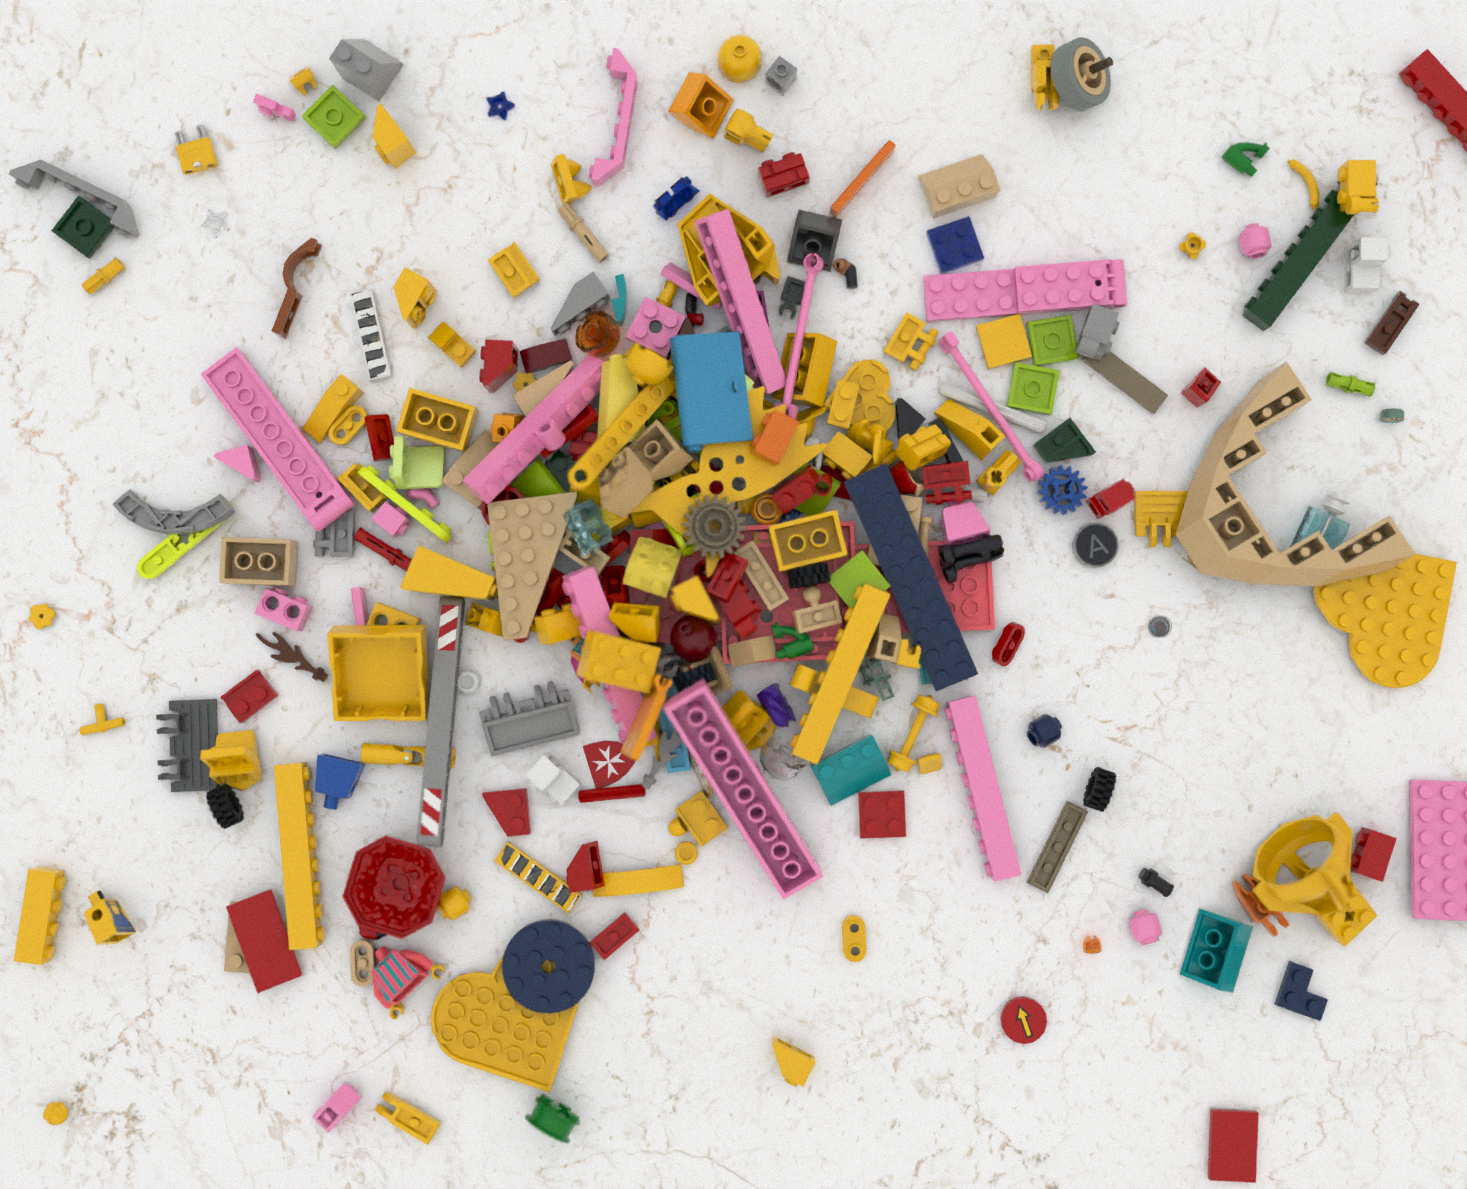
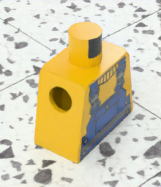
M101 890L88 896L92 907L87 909L84 915L97 945L117 944L136 932L117 900H106Z

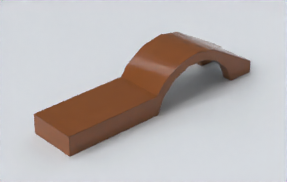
M310 238L291 253L284 263L282 274L288 289L272 332L285 339L302 299V296L297 292L293 284V274L302 260L309 257H318L322 245L317 243V240L314 238Z

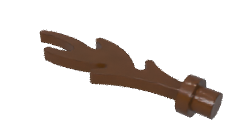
M276 632L272 634L278 640L277 644L267 641L259 633H256L257 638L270 648L280 651L279 655H271L273 659L284 663L300 662L301 664L296 666L295 669L313 673L312 678L316 681L325 682L328 678V674L324 672L323 668L318 667L315 669L306 660L298 645L294 646L295 652H293L287 641Z

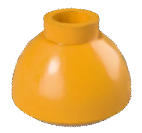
M770 493L759 495L752 503V515L761 524H774L783 514L771 498Z

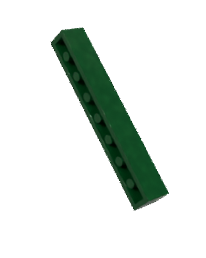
M1337 181L1339 184L1337 189H1332L1324 198L1325 205L1322 208L1318 207L1310 218L1313 221L1310 225H1305L1297 234L1299 237L1298 241L1295 244L1292 242L1285 250L1284 254L1286 257L1283 261L1279 260L1271 269L1273 274L1269 280L1265 278L1257 289L1260 292L1257 296H1252L1244 305L1246 310L1242 316L1262 331L1272 326L1354 216L1346 214V211H1340V204L1337 202V195L1340 190L1339 181Z

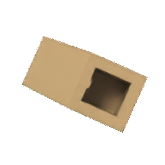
M882 613L870 641L867 657L897 663L902 641L899 617Z

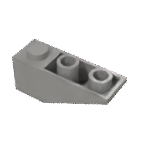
M591 272L574 284L550 328L554 336L558 333L563 335L570 330V325L576 321L578 323L584 321L589 317V313L595 308L600 310L608 304L607 300L610 299L609 293L594 272Z

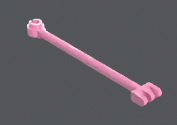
M809 253L803 261L807 275L782 404L774 403V407L785 404V415L795 420L798 407L791 405L815 276L823 268V259L816 253Z
M951 331L947 332L939 340V346L945 355L947 353L952 355L1024 463V477L1029 482L1037 481L1044 476L1042 467L1034 459H1031L957 348L960 342Z

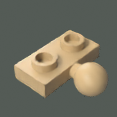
M809 585L803 590V598L809 603L810 607L792 611L797 634L842 623L838 601L834 600L819 604L821 591L814 585Z

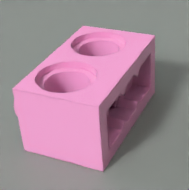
M274 586L273 590L265 588L255 614L295 631H303L313 606L307 604L308 600L297 595L294 598L286 595V590ZM274 597H276L279 601V605L276 609L273 610L270 606V602ZM295 606L300 610L297 618H293L291 615V610Z

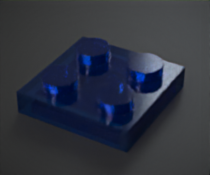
M970 216L927 230L926 232L940 274L984 259Z

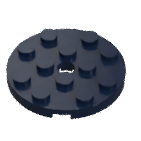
M556 919L534 921L520 929L508 943L502 961L503 979L512 997L525 1008L538 1013H557L573 1007L589 990L595 973V957L588 939L569 923ZM546 960H551L555 964V970L551 973L546 972L542 968L543 962Z

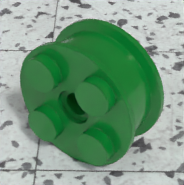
M543 1093L540 1097L537 1096L535 1098L537 1104L531 1114H526L525 1119L536 1129L551 1138L563 1143H569V1135L574 1126L580 1124V1117L571 1112L572 1108L562 1102L557 1105L553 1103L552 1098Z

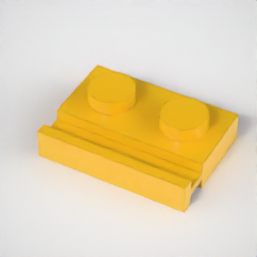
M515 242L488 259V262L513 298L522 294L536 282L541 281Z
M702 790L675 809L700 847L728 828Z

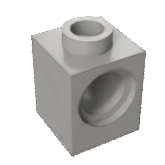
M779 55L766 72L765 83L783 96L795 81L797 68Z

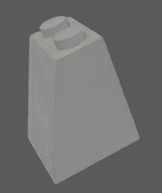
M341 39L329 58L344 80L378 101L381 100L404 65L366 39Z

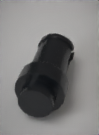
M1143 868L1139 873L1138 878L1141 879V883L1146 887H1152L1164 897H1168L1172 893L1174 885L1158 876V872L1152 868L1149 870Z

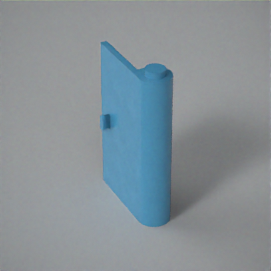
M739 332L689 334L671 337L670 347L674 366L673 371L683 448L688 449L689 453L702 451V447L707 444L752 441L753 434Z

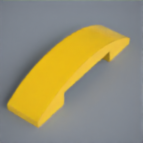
M682 864L628 871L603 872L605 886L592 890L593 897L682 888L684 887Z

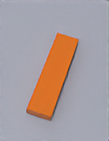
M891 140L885 143L831 205L830 214L834 218H837L894 152L896 144Z

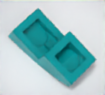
M624 274L615 276L620 298L611 300L618 326L623 325L627 311V287Z

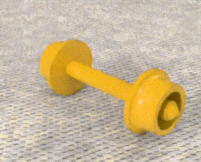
M918 694L916 700L910 703V705L920 709L900 753L890 749L888 751L890 757L887 763L895 766L896 772L902 769L909 773L912 766L917 764L916 761L908 758L927 714L935 717L939 716L937 711L940 704L933 701L932 695L925 697Z

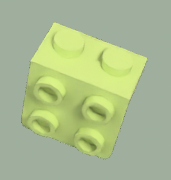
M394 436V445L390 446V456L393 459V465L389 466L390 479H394L397 489L442 487L443 482L441 480L444 476L443 447H407L404 436Z

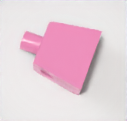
M956 501L946 502L947 508H944L941 513V526L945 544L958 545L968 543L989 535L990 528L973 502L963 504L956 503Z

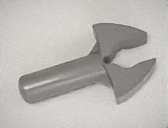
M671 655L661 656L658 658L655 674L661 675V678L668 676L672 680V677L676 674L678 663L675 662L672 667L664 669V665L671 660Z

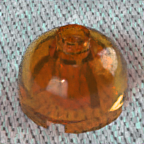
M601 310L592 311L584 317L586 321L583 326H578L575 342L582 352L594 357H604L617 347L621 335L620 328L616 320L609 314Z

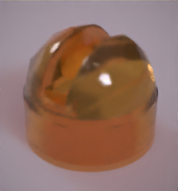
M1094 935V939H1090L1087 936L1083 940L1084 953L1096 954L1102 951L1101 941L1097 936Z

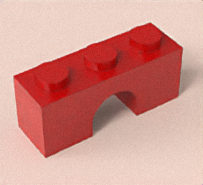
M1123 478L1085 501L1095 517L1100 519L1105 515L1114 513L1136 499L1134 496L1135 490L1131 483L1125 482Z

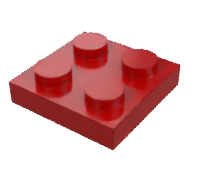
M904 790L858 792L860 839L906 837Z

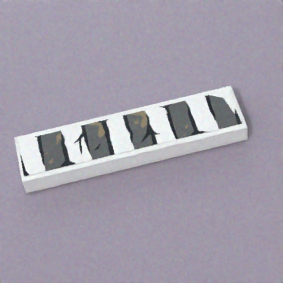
M370 288L349 293L368 380L372 382L392 377L373 290Z

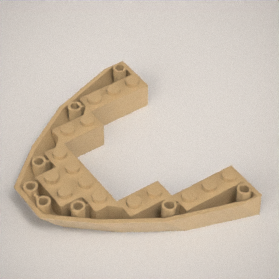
M1287 361L1259 380L1217 429L1190 483L1176 536L1200 574L1252 584L1320 586L1386 572L1415 556V552L1390 516L1332 550L1319 530L1281 553L1278 552L1230 476L1259 460L1267 453L1256 434L1301 409L1312 400Z

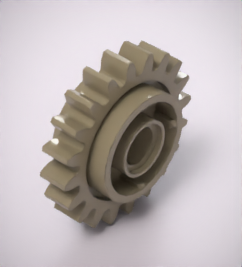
M717 494L713 496L712 501L705 495L704 503L699 499L695 500L697 508L692 505L688 507L692 514L683 515L688 522L682 523L681 526L687 528L688 531L684 532L682 536L690 537L686 545L695 544L693 553L701 549L702 558L707 552H709L710 559H714L715 553H718L720 559L724 558V550L731 555L733 553L731 546L734 548L740 547L736 539L743 540L745 538L739 534V531L746 530V527L740 526L745 517L739 518L737 516L742 509L733 510L735 502L733 501L727 505L726 496L720 502L718 501ZM710 521H716L719 524L720 529L718 533L709 531L708 523Z

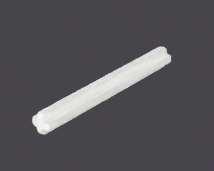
M945 382L940 385L938 391L940 395L990 414L978 395ZM994 402L1006 421L1037 433L1043 432L1046 424L1045 421Z

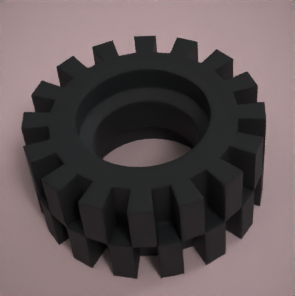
M828 563L787 570L790 589L831 581Z
M1096 767L1094 772L1091 773L1088 785H1086L1083 805L1104 812L1107 804L1109 805L1110 798L1113 796L1112 792L1115 789L1116 773Z
M223 784L206 793L207 804L210 806L209 810L213 813V818H216V822L218 825L220 824L221 828L226 829L243 821L244 812L241 810L240 800L235 796V791H232L228 784Z

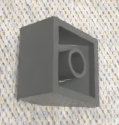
M798 210L787 262L804 266V258L809 253H816L823 259L822 270L830 272L843 219Z

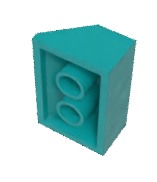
M871 734L819 760L818 764L813 763L810 765L830 806L891 775L883 754Z
M1200 909L1180 975L1217 990L1233 993L1253 926Z

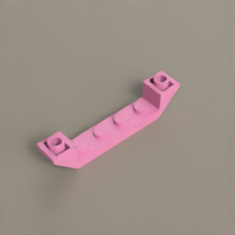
M613 48L612 56L608 55L607 69H610L611 78L623 79L621 94H624L623 102H619L617 110L620 122L615 124L614 137L617 140L616 146L612 145L610 159L613 160L595 158L594 165H590L589 178L592 179L593 186L599 187L624 169L638 81L637 74L618 48Z

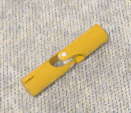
M363 743L361 762L364 764L395 765L403 763V765L424 767L425 746L402 747L374 743ZM452 748L450 768L454 769L456 749ZM415 751L422 755L423 760L414 762Z

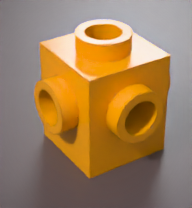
M506 412L493 414V422L490 428L492 441L501 442L524 419V415Z

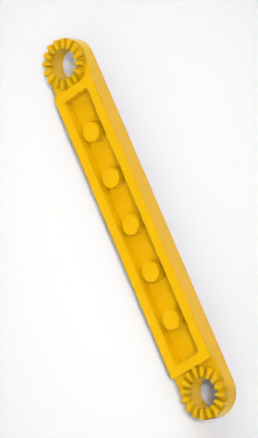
M672 357L668 360L666 366L673 365ZM673 370L667 379L659 385L652 386L646 384L568 472L567 478L571 486L575 488L587 487L675 390ZM577 470H582L586 478L583 483H578L575 480L574 475Z

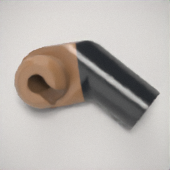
M844 258L836 259L833 267L838 273L846 277L847 289L857 288L856 267Z

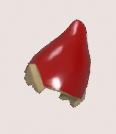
M901 460L890 469L900 495L914 494V497H918L921 494L924 486L921 484L916 469L910 471L904 464V461Z

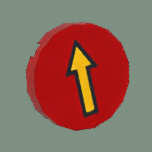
M1025 996L1015 997L1004 1006L1005 1008L1000 1016L1001 1027L1007 1037L1014 1042L1021 1044L1033 1043L1045 1032L1047 1025L1046 1013L1043 1007L1034 999Z

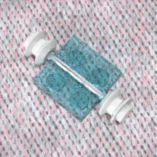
M1334 492L1333 495L1327 494L1330 501L1323 504L1325 510L1329 511L1326 513L1308 506L1291 546L1318 530L1331 550L1342 544L1351 524L1336 518V515L1345 514L1342 507L1344 504H1349L1346 501L1347 496Z

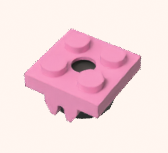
M645 297L625 338L631 342L641 344L640 346L644 349L647 347L658 355L667 358L671 350L670 338L678 336L686 316Z

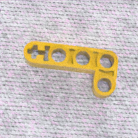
M798 663L789 685L810 694L812 692L817 693L820 684L816 682L820 673ZM851 686L842 707L871 719L879 697Z

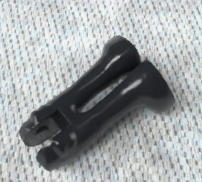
M987 535L968 543L939 546L940 565L947 583H954L957 580V571L964 567L988 563L1003 557L1004 548L1002 547L1003 541L1001 536Z

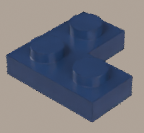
M1292 961L1288 962L1274 1003L1275 1005L1321 1021L1328 999L1307 992L1313 969Z

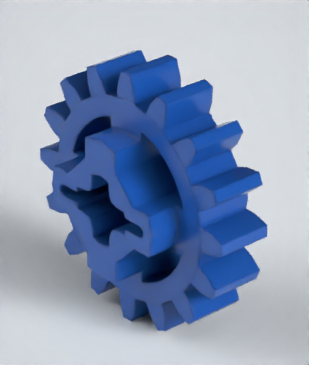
M1059 465L1057 471L1053 467L1050 468V475L1044 473L1042 478L1045 481H1039L1037 484L1042 487L1041 490L1037 491V494L1043 496L1039 502L1047 503L1045 510L1052 507L1053 514H1057L1061 510V514L1065 515L1067 514V509L1072 513L1075 511L1074 505L1081 507L1083 504L1080 499H1086L1087 497L1082 491L1088 489V487L1081 484L1085 478L1079 479L1077 477L1079 471L1077 470L1072 473L1071 466L1063 470L1062 465ZM1055 476H1066L1067 478L1065 480H1059L1058 478H1055ZM1067 484L1064 489L1065 493L1057 497L1060 491L1059 487ZM1073 484L1076 486V493L1073 490ZM1048 487L1051 489L1050 497L1048 495ZM1060 500H1064L1066 502H1069L1070 504L1059 505L1057 503Z

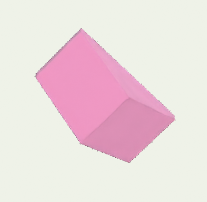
M245 445L217 452L213 456L249 479L258 483L261 480L254 448Z

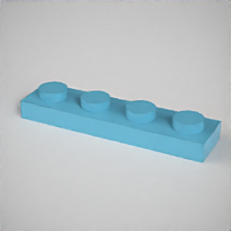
M673 680L671 687L666 692L667 697L665 701L678 694ZM663 704L660 710L662 733L666 730L667 739L670 740L675 726L666 714ZM683 741L675 750L670 752V754H678V756L666 763L668 773L691 770L688 747Z

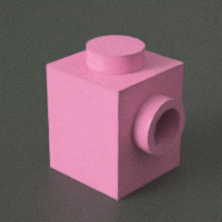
M386 501L371 518L394 537L403 536L409 529L410 525L408 523L411 521L406 516L408 513L399 505L394 507Z

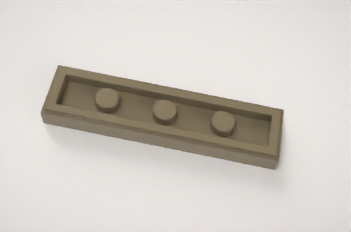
M1111 351L1108 355L1104 354L1100 361L1086 356L1081 359L1152 414L1158 410L1168 397V394Z
M1069 801L1065 802L1027 880L1028 884L1049 893L1088 811Z

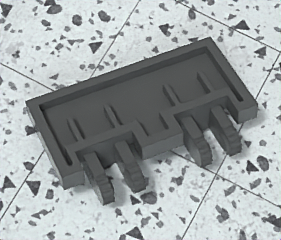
M217 699L169 701V711L179 710V714H157L156 718L160 721L176 719L177 728L161 727L157 729V734L180 733V736L170 737V756H180V759L158 760V766L177 765L178 773H161L158 775V780L181 779V782H171V792L210 791L219 787L209 777L210 768L200 759L201 750H210V748L216 745V737L218 735Z

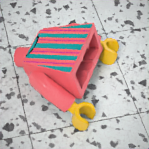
M383 946L374 954L380 962L372 970L374 996L386 1009H390V1017L397 1019L398 1015L394 1010L397 1009L401 1014H404L405 1007L400 1002L429 975L427 971L430 970L432 977L438 980L440 976L435 974L434 971L441 969L445 972V967L442 964L433 965L432 960L419 952L409 949L402 951L394 949L389 952Z

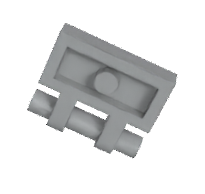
M346 511L327 526L330 527V540H325V528L320 532L316 531L315 540H313L316 557H324V548H329V556L354 557L355 512Z

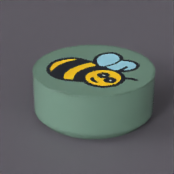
M1396 408L1382 410L1380 412V421L1384 423L1404 421V411Z

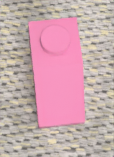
M344 1082L313 1115V1118L329 1133L356 1105L361 1097L353 1086Z

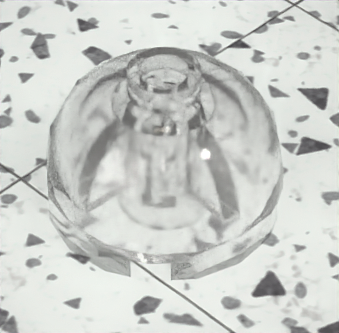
M772 735L764 743L760 751L759 759L763 772L771 779H792L805 767V764H802L804 759L792 754L793 747H790V742H787L785 745L780 742L782 737Z

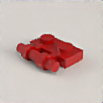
M968 460L922 466L924 489L934 488V494L926 495L927 504L936 503V505H942L943 502L949 501L961 503L964 502L963 500L972 499V490L962 491V485L971 484ZM954 486L955 492L942 493L941 490L942 487Z

